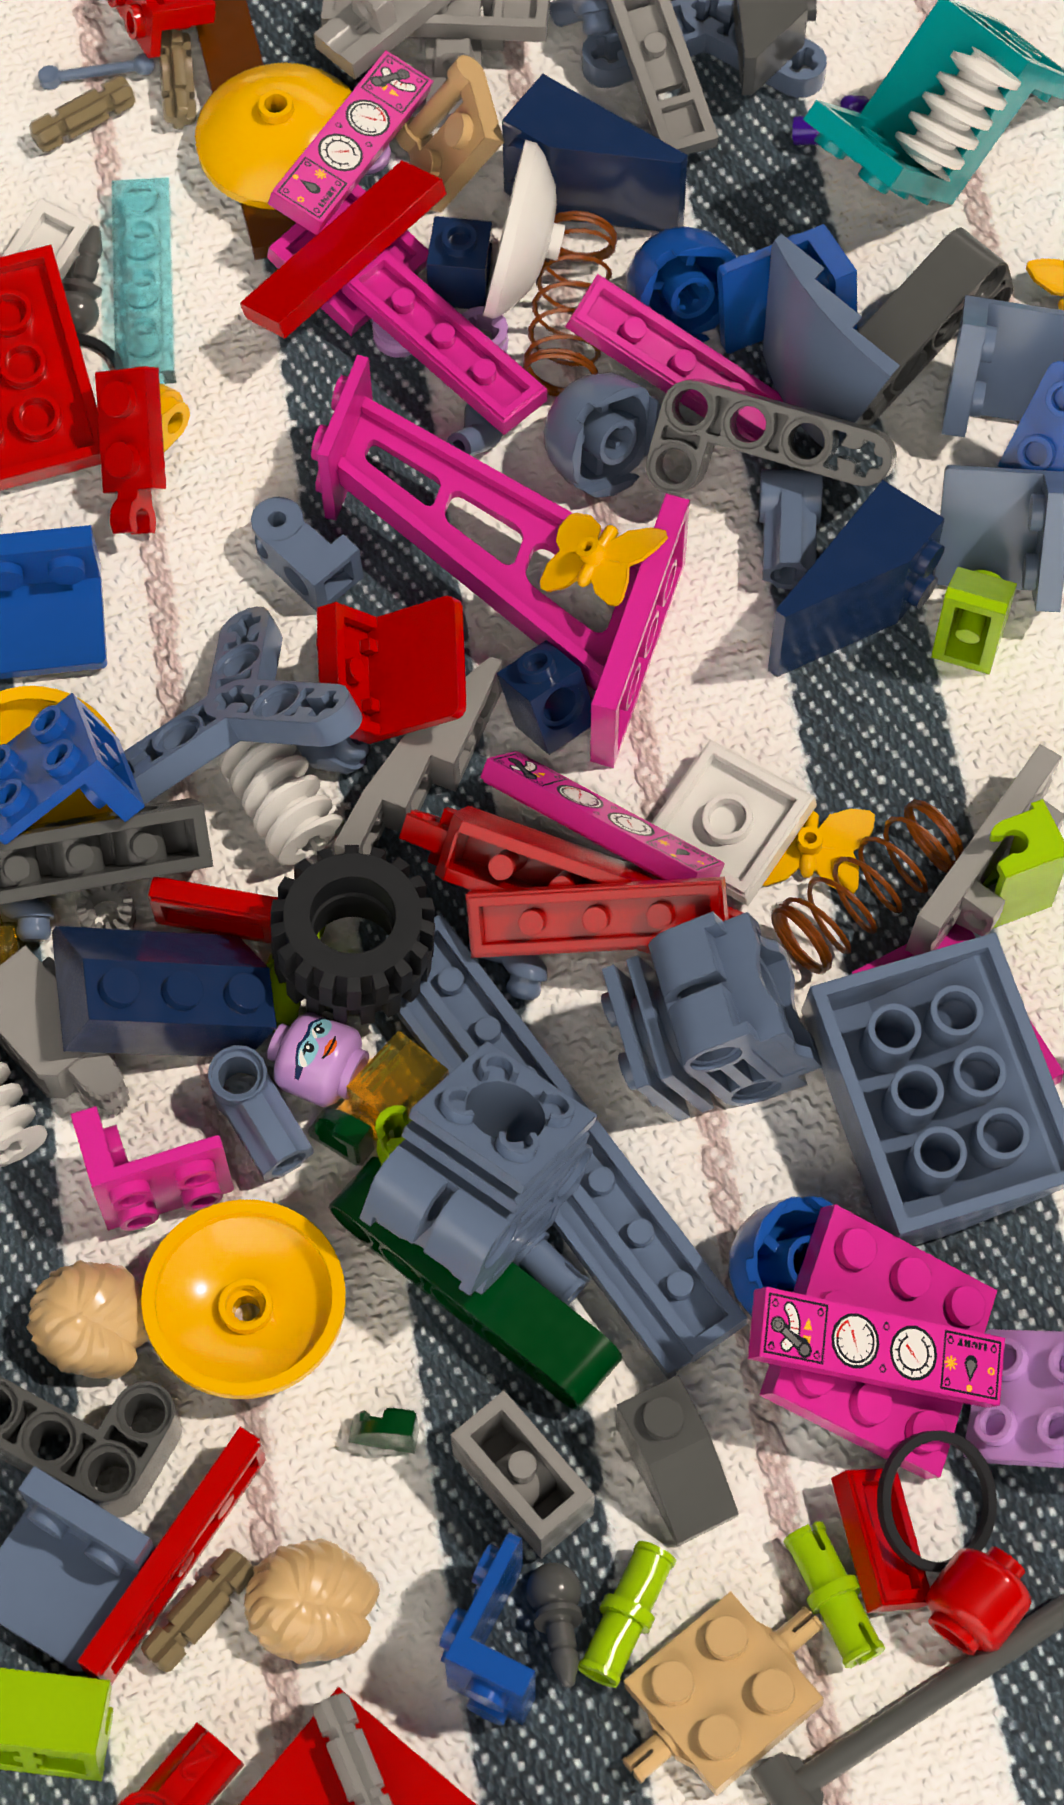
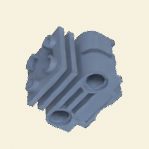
M710 912L659 933L648 945L655 969L639 955L628 958L626 962L631 979L614 964L602 969L608 992L601 995L602 1007L612 1028L618 1026L625 1049L624 1052L618 1054L619 1067L623 1078L632 1091L638 1090L647 1097L653 1107L659 1106L678 1122L690 1118L686 1100L702 1113L714 1109L709 1090L728 1105L745 1106L765 1101L808 1085L804 1074L822 1068L814 1038L802 1024L796 1010L794 1001L795 977L787 952L776 940H770L761 936L759 924L749 912L722 921L714 912Z
M486 1041L412 1107L409 1118L412 1121L405 1126L402 1134L405 1140L388 1156L376 1174L359 1219L369 1226L376 1221L397 1237L407 1240L411 1244L415 1243L424 1248V1253L446 1267L453 1276L461 1281L459 1289L469 1296L474 1291L482 1295L503 1274L512 1261L554 1223L560 1206L578 1189L593 1152L592 1146L587 1144L590 1135L587 1131L594 1125L598 1115Z

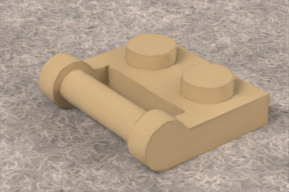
M461 55L453 62L447 71L448 79L415 117L408 119L395 136L398 144L408 152L412 165L442 179L447 195L430 209L437 212H442L504 143L483 67L475 59L467 55ZM462 98V104L448 117L447 121L433 136L432 132Z

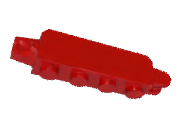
M468 805L461 810L446 807L443 809L441 817L416 809L411 810L410 813L406 814L399 839L430 850L427 862L437 866L435 875L444 881L469 890L662 880L634 864ZM727 906L728 919L744 913ZM638 949L641 952L650 954L649 949Z

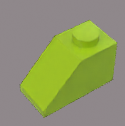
M957 567L944 596L931 658L990 675L1010 613L1017 583L1003 580L999 575L991 571H972Z

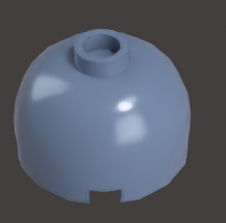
M614 373L582 376L571 382L557 396L547 414L543 434L549 460L556 471L567 482L593 497H609L622 492L632 486L640 477L630 472L639 466L644 456L647 457L661 408L659 401L650 396L648 390Z

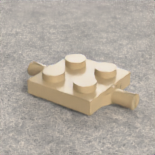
M730 1591L624 1680L625 1689L648 1715L654 1733L630 1755L622 1759L630 1773L633 1772L634 1778L642 1784L644 1779L673 1756L677 1761L692 1768L714 1795L718 1796L823 1706L824 1697L799 1670L793 1654L815 1634L824 1629L817 1616L815 1615L812 1618V1611L804 1605L797 1614L774 1632L771 1628L756 1621Z

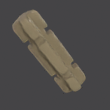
M170 29L162 31L161 54L159 57L162 98H164L162 100L163 117L166 122L172 124L174 129H183L185 125L194 124L197 119L196 100L194 99L192 57H190L192 54L191 39L187 32Z
M117 75L101 84L103 90L97 92L93 88L55 108V116L51 117L50 113H46L31 121L29 129L35 144L42 152H49L64 144L63 137L68 136L71 140L110 119L109 112L113 111L114 114L118 115L134 106L136 102L134 92L123 76Z
M232 1548L225 1549L210 1566L213 1569V1573L208 1578L202 1575L166 1615L167 1625L163 1629L157 1626L142 1642L141 1650L144 1656L161 1671L167 1673L176 1667L187 1654L184 1647L189 1642L195 1645L232 1603L229 1598L233 1592L240 1594L254 1576L253 1565L238 1551Z

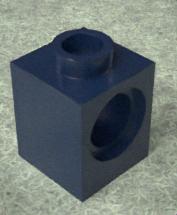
M434 216L426 264L427 285L454 308L470 309L485 306L493 268V231L491 221Z
M547 640L524 653L520 658L496 673L515 726L548 755L591 727L592 700L581 668Z

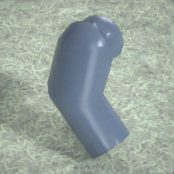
M552 0L550 3L551 19L558 27L583 21V32L587 36L606 34L613 28L606 0Z
M466 403L464 429L450 434L447 442L474 457L494 448L500 442L503 434Z
M348 737L344 741L332 746L314 747L297 745V749L301 756L307 759L308 766L311 768L350 774L364 766L366 756L370 750V744Z
M35 898L0 905V922H18L16 933L23 942H45L50 938V920L54 919V913L51 905L47 902Z
M469 941L468 950L471 952ZM539 955L482 957L483 959L503 964L505 969L511 974L506 986L511 996L523 1000H535L540 996L541 983L547 981V966Z

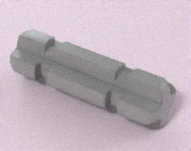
M341 1693L320 1701L313 1707V1714L322 1736L329 1737L330 1742L326 1746L348 1802L354 1801L355 1805H393L389 1794H382L381 1789L385 1786L363 1730L356 1729L355 1724L359 1721L349 1696Z

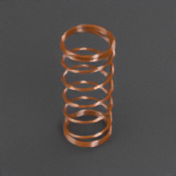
M573 210L558 213L555 215L554 223L577 220L598 225L609 236L588 228H570L565 230L564 235L569 233L593 234L605 239L609 243L608 246L600 251L588 253L575 252L561 247L560 257H558L557 261L551 259L547 262L545 259L540 275L536 280L539 292L532 300V312L535 318L528 327V338L531 345L524 354L523 368L547 388V395L557 397L565 387L556 386L541 379L534 373L531 367L533 362L540 359H549L562 365L584 366L591 375L598 374V369L594 363L601 357V350L578 335L560 332L542 320L547 315L558 312L573 313L576 307H567L554 301L546 294L547 291L560 286L588 288L591 284L578 280L571 281L556 274L549 267L553 263L566 259L579 262H595L606 270L605 279L609 281L612 278V270L602 260L610 258L615 253L617 233L612 224L601 216L585 211ZM547 270L561 282L553 283L543 288L542 275ZM543 296L558 308L545 311L539 315L538 301ZM539 322L555 335L543 337L535 341L534 328ZM554 339H572L591 345L595 349V356L590 360L581 353L569 349H541L538 345Z
M913 799L904 806V817L891 816L885 821L884 839L866 836L860 841L858 849L859 860L853 857H839L834 861V881L825 877H814L808 883V901L802 898L788 897L783 901V904H779L772 910L771 921L777 936L788 952L804 968L812 973L823 975L832 968V956L822 935L811 921L789 904L796 902L810 908L817 924L830 943L840 952L850 954L851 945L844 932L824 911L815 905L812 895L813 886L817 882H825L834 886L842 903L855 922L866 932L875 934L877 926L874 918L864 904L851 891L840 884L838 867L843 862H851L860 866L865 879L878 899L890 911L900 914L903 911L900 898L891 885L876 870L865 863L863 855L864 846L868 842H878L885 845L893 864L904 880L914 890L924 894L927 893L928 884L923 873L913 860L890 842L888 831L890 825L894 822L906 823L907 829L914 841L938 869L948 873L964 851V846L955 828L937 808L926 801ZM913 808L926 814L943 832L953 849L955 861L950 858L942 844L927 829L917 823ZM895 853L910 866L919 878L923 888L910 878L901 866ZM870 874L884 886L892 896L897 907L893 906L884 897ZM846 896L861 910L871 927L858 916ZM788 918L811 941L820 957L822 965L813 960L800 947L788 923ZM823 920L826 921L832 927V929L840 937L845 947H843L833 937V935L830 933V931L824 924Z

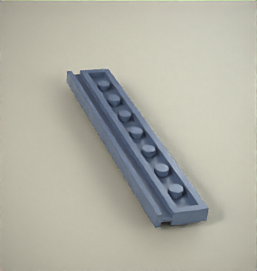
M440 913L434 917V953L427 982L420 981V993L412 1002L401 997V1009L396 1014L445 1079L488 1041L588 1108L475 958H471V952L443 915ZM596 1118L594 1125L587 1131L590 1133L587 1144L592 1146L593 1149L591 1158L578 1189L560 1206L553 1226L665 1377L670 1379L676 1375L677 1371L691 1361L694 1363L746 1326L748 1317Z

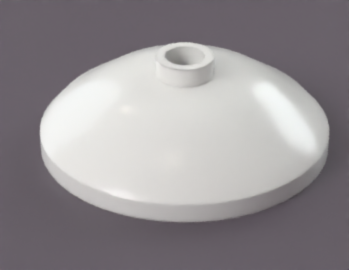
M525 140L488 288L483 317L495 319L508 312L531 290L540 275L545 258L557 261L566 226L554 223L557 206L556 185L545 154L536 142Z

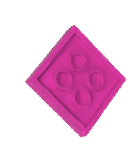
M833 1204L820 1209L793 1292L985 1333L998 1290L844 1208ZM769 1364L759 1396L886 1460L901 1442L914 1434L924 1431H948L954 1433L963 1403L774 1364ZM931 1441L922 1444L906 1456L900 1467L925 1480L941 1478L950 1444L941 1441Z

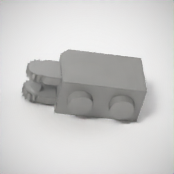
M25 945L0 965V1046L47 1098L66 1099L77 1090L90 1106H97L101 1115L106 1114L110 1117L113 1114L117 1116L119 1112L123 1113V1109L128 1107L127 1101L130 1100L129 1090L125 1086L123 1073L120 1071L119 1066L116 1067L113 1061L116 1058L115 1054L63 1051L55 961L51 957H47L41 962Z

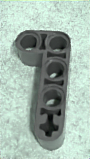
M956 228L950 232L858 331L900 366L856 422L857 424L870 427L959 331L965 295L1009 302L1013 293V283L1008 264L964 228Z
M690 379L673 385L667 391L662 401L646 458L645 470L648 480L652 485L664 493L677 494L692 489L703 480L709 466L714 444L856 486H870L879 483L891 474L896 465L897 451L891 438L880 430L712 381ZM690 389L702 393L708 404L707 414L699 424H692L686 421L680 413V399ZM746 406L759 409L765 417L766 428L763 435L757 441L742 437L736 426L737 416ZM803 423H811L817 426L822 431L825 439L821 453L814 458L800 454L794 444V434ZM839 431L847 433V437L841 446L861 449L866 446L868 441L875 443L874 454L883 458L882 465L871 467L865 474L859 471L861 461L847 455L837 457V466L831 465L829 461L834 456L839 444ZM672 448L685 452L690 459L691 472L683 482H675L670 479L663 469V459Z
M0 1376V1403L12 1405L9 1418L4 1424L0 1425V1459L26 1474H29L34 1466L117 1518L125 1517L135 1512L143 1503L176 1448L182 1434V1421L170 1393L161 1385L150 1381L136 1382L122 1391L99 1428L96 1429ZM146 1408H157L165 1412L163 1423L156 1430L150 1433H139L131 1429L133 1419L140 1411ZM59 1434L70 1438L68 1450L61 1457L47 1461L38 1458V1449L46 1438ZM116 1466L129 1470L128 1480L121 1489L113 1493H103L95 1489L97 1478L104 1470Z

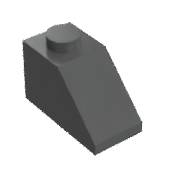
M732 0L742 95H753L804 47L807 22H816L817 0Z
M679 1375L617 1404L615 1426L677 1547L739 1517L737 1506L712 1438Z

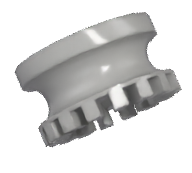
M121 883L86 889L80 892V898L76 901V913L81 927L133 930L136 923V909L130 892ZM103 901L119 903L120 905L116 908L119 919H114L112 924L109 922H105V925H102L101 922L96 924L95 919L97 915L94 907Z

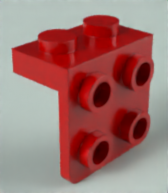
M443 596L378 617L338 602L317 607L316 646L318 651L319 683L344 685L349 690L362 713V722L359 728L349 738L372 744L454 721L464 715L467 704L463 606L460 600L451 596Z

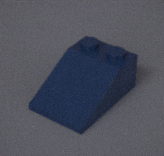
M543 73L502 119L504 192L509 194L510 197L525 140L539 145L548 162L556 185L557 206L555 215L573 210L585 211L601 216L615 227L656 232L684 226L687 154ZM569 220L574 222L589 223L587 221Z
M882 480L775 610L767 671L779 677L897 624L911 606L920 609L929 599L938 582V578L933 575V571L945 550V547L940 544L945 518Z

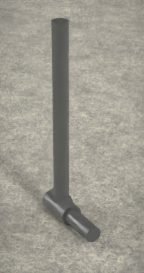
M1061 1594L1020 1621L999 1650L988 1652L978 1649L973 1656H967L804 1764L800 1757L787 1755L783 1752L766 1760L750 1774L769 1804L823 1805L824 1793L821 1788L1064 1628V1594Z

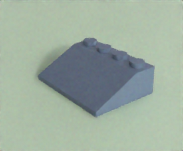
M996 932L810 986L801 1013L808 1032L814 1038L825 1080L879 1228L915 1246L953 1234L1064 1189V1108Z

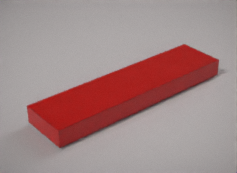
M401 160L240 302L245 318L284 339L288 337L447 195L442 179Z
M725 876L472 890L465 894L471 958L649 949L650 941L659 933L710 912H714L722 921L728 920Z
M241 1426L238 1428L77 1662L86 1675L95 1679L110 1680L111 1685L114 1683L265 1463L266 1456L258 1437Z

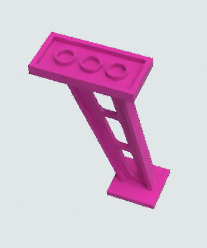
M357 355L349 376L341 375L337 380L331 404L334 413L329 425L321 424L318 427L312 444L311 458L318 461L319 468L315 489L316 492L322 493L325 518L337 520L347 492H350L537 645L547 640L581 668L586 684L596 691L591 703L590 762L614 768L685 565L690 500L670 494L665 495L654 528L666 530L668 539L644 561L630 567L629 583L624 600L619 606H615L607 629L604 632H595L532 586L526 576L527 568L535 551L544 549L554 555L559 552L556 542L558 528L568 515L574 513L373 401L369 357ZM377 446L438 483L440 489L434 504L431 506L423 504L370 464L366 459L369 449ZM453 498H463L520 534L522 543L513 564H503L447 521L445 514Z

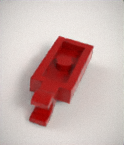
M141 366L95 372L103 493L118 494L110 511L112 533H131V535L155 533L156 515L152 504L151 491L166 489L159 368Z

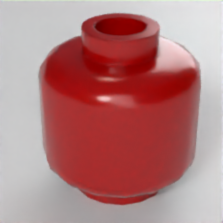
M991 1546L987 1553L972 1548L958 1550L927 1592L926 1603L932 1612L928 1620L930 1626L944 1640L968 1655L973 1656L977 1649L988 1652L999 1650L1027 1613L1032 1603L1026 1586L1020 1580L1025 1574V1569L1012 1556L995 1546Z

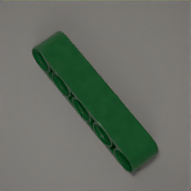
M372 1156L329 1204L328 1208L336 1220L352 1235L556 1399L571 1409L579 1411L623 1359L618 1348L597 1328L513 1262L482 1295L474 1291L469 1296L459 1289L461 1281L453 1276L446 1267L424 1253V1248L397 1237L376 1221L369 1226L359 1219L372 1182L382 1166L379 1158Z

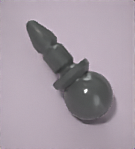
M98 226L90 227L80 243L78 250L80 256L76 259L73 272L74 278H64L62 280L76 333L87 334L93 330L99 319V307L95 299L101 296L102 288L93 284L96 281L99 268L98 259L101 258L103 251L101 229Z
M555 1562L546 1563L539 1566L530 1575L526 1585V1596L529 1605L535 1611L533 1616L535 1628L542 1633H546L548 1649L551 1652V1666L561 1685L565 1688H571L575 1683L579 1664L578 1652L575 1650L576 1639L574 1629L583 1620L581 1608L578 1606L581 1598V1584L576 1573L568 1566Z

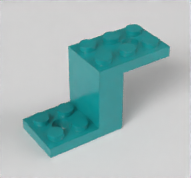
M938 0L861 113L816 99L803 120L819 132L814 140L820 147L840 160H844L847 156L860 164L862 168L858 172V176L877 191L887 194L890 190L905 200L912 196L925 205H929L931 200L952 205L1031 93L1048 103L1052 96L1064 100V68L1001 20L955 0ZM973 46L1010 71L1019 79L1021 85L1017 90L998 87L1007 101L1005 108L1002 111L984 107L993 122L989 130L970 127L979 142L975 150L956 147L965 163L960 170H953L942 166L950 181H946L910 157L894 135L897 131L911 135L917 133L918 130L908 115L911 111L929 116L931 109L922 95L927 91L943 96L945 89L936 75L941 71L957 76L959 69L950 55L953 51L971 55L974 52Z

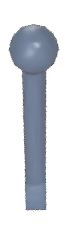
M141 53L134 60L66 70H59L56 66L47 65L39 70L38 79L43 89L54 90L64 81L135 71L139 75L147 76L154 71L155 61L153 58L148 59L145 53Z

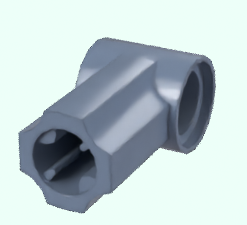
M761 469L759 523H764L762 580L774 584L776 588L793 589L816 561V525L820 524L822 475L805 470Z
M233 1045L222 1049L216 1054L208 1070V1080L216 1107L227 1117L264 1181L276 1177L281 1178L300 1167L308 1157L314 1154V1149L268 1075L264 1059L256 1050L247 1046ZM238 1073H247L257 1079L254 1087L242 1094H232L223 1088L226 1080Z

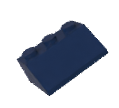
M55 926L52 930L63 1051L214 1057L222 1049L233 1045L247 1046L256 1050L277 1028L269 967L239 936Z

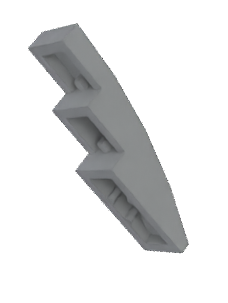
M490 656L465 677L467 705L466 711L460 719L407 733L400 740L363 790L333 844L335 855L344 854V845H359L360 854L370 855L372 847H376L385 827L401 832L406 814L414 809L420 811L432 784L456 792L503 691L496 674L502 670V660Z

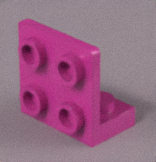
M97 1106L70 1114L91 1187L108 1231L118 1227L124 1231L142 1229L155 1223L159 1219L160 1214L182 1207L188 1211L201 1210L217 1204L222 1200L223 1194L234 1190L224 1147L219 1135L129 1162L117 1124L104 1128Z

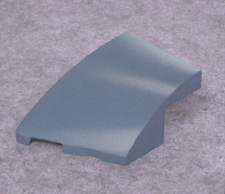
M780 234L772 243L763 343V356L770 377L784 403L856 423L900 365L854 329L862 316L817 281L824 267L783 234ZM803 423L801 425L803 429L821 447H824L825 439L822 431L811 423ZM839 431L838 446L846 437L847 433Z

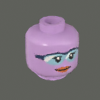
M306 1012L301 1014L291 1026L284 1023L278 1026L270 1041L267 1059L275 1062L274 1080L278 1088L318 1106L327 1107L334 1105L341 1098L349 1100L353 1097L361 1083V1077L367 1069L369 1053L362 1049V1039L355 1028L334 1021L322 1014Z

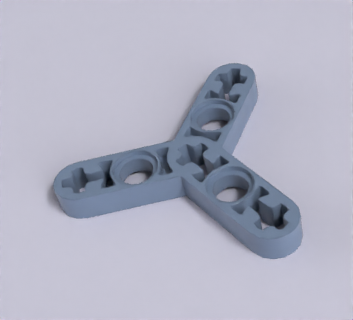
M732 0L672 1L671 3L690 57L706 52L739 69ZM613 25L609 33L588 36L582 46L581 70L583 76L590 84L599 88H613L634 80L615 25ZM805 38L804 47L765 84L795 98L813 96L822 89L825 83L827 55L818 44ZM605 55L609 61L616 60V62L608 63L605 58L597 59V57ZM803 65L809 66V67L811 68V69L803 68V69L800 70L799 73L794 72V71L791 70V69L799 70Z
M255 606L238 612L223 625L219 634L207 696L125 750L124 753L145 805L240 741L314 747L332 746L344 741L359 728L362 722V713L349 690L344 685L275 680L283 640L282 633L270 612L265 607Z

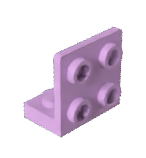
M987 1330L985 1334L1005 1338L1000 1406L985 1408L971 1405L965 1439L979 1450L987 1464L1064 1468V1332Z

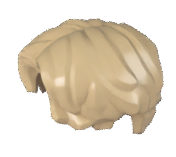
M78 1260L73 1265L60 1267L56 1271H52L50 1277L35 1290L36 1294L30 1301L31 1310L28 1315L30 1321L26 1328L33 1335L31 1340L36 1344L37 1351L62 1373H74L88 1378H108L110 1380L118 1379L127 1374L138 1359L136 1349L149 1339L142 1316V1286L121 1265L115 1266L109 1263L102 1264Z
M318 1538L314 1541L305 1540L297 1544L279 1546L276 1551L270 1553L259 1565L254 1566V1576L250 1579L246 1588L245 1615L249 1625L248 1631L257 1636L264 1650L282 1659L302 1664L317 1660L328 1661L344 1655L354 1654L368 1640L371 1626L365 1617L372 1611L379 1596L380 1587L374 1575L367 1571L366 1566L362 1562L357 1561L354 1555L341 1549L333 1542Z

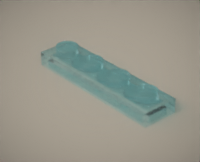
M169 177L112 181L115 370L141 366L159 368V383L173 384L176 383L172 195Z

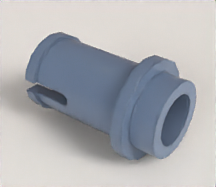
M545 1231L512 1262L569 1306L584 1290L590 1279L586 1275H582L547 1242L550 1235Z

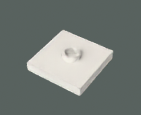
M709 739L654 818L652 824L724 862L725 865L720 877L725 876L726 894L749 906L817 806L815 796Z

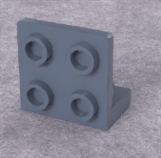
M965 295L944 404L941 434L965 438L969 416L980 418L981 415L1021 421L1050 364L1056 361H1064V310Z
M960 465L946 466L944 469L940 516L945 518L940 544L945 547V550L934 570V576L938 578L937 585L948 586L957 567L972 571L987 570L996 573L1003 580L1017 583L1016 590L1031 591L1035 611L1060 613L1064 584V472Z
M34 1466L18 1489L28 1508L0 1547V1625L74 1673L81 1674L84 1670L77 1662L155 1550V1547L148 1536Z

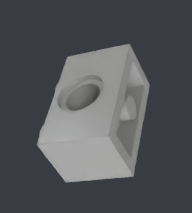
M504 1390L450 1434L453 1456L541 1559L594 1515L595 1494Z

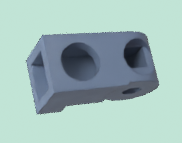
M273 497L260 502L253 510L251 525L255 534L258 556L316 612L317 607L335 602L364 578L360 549L344 534L330 544L307 522H304L302 510L296 502L289 498Z

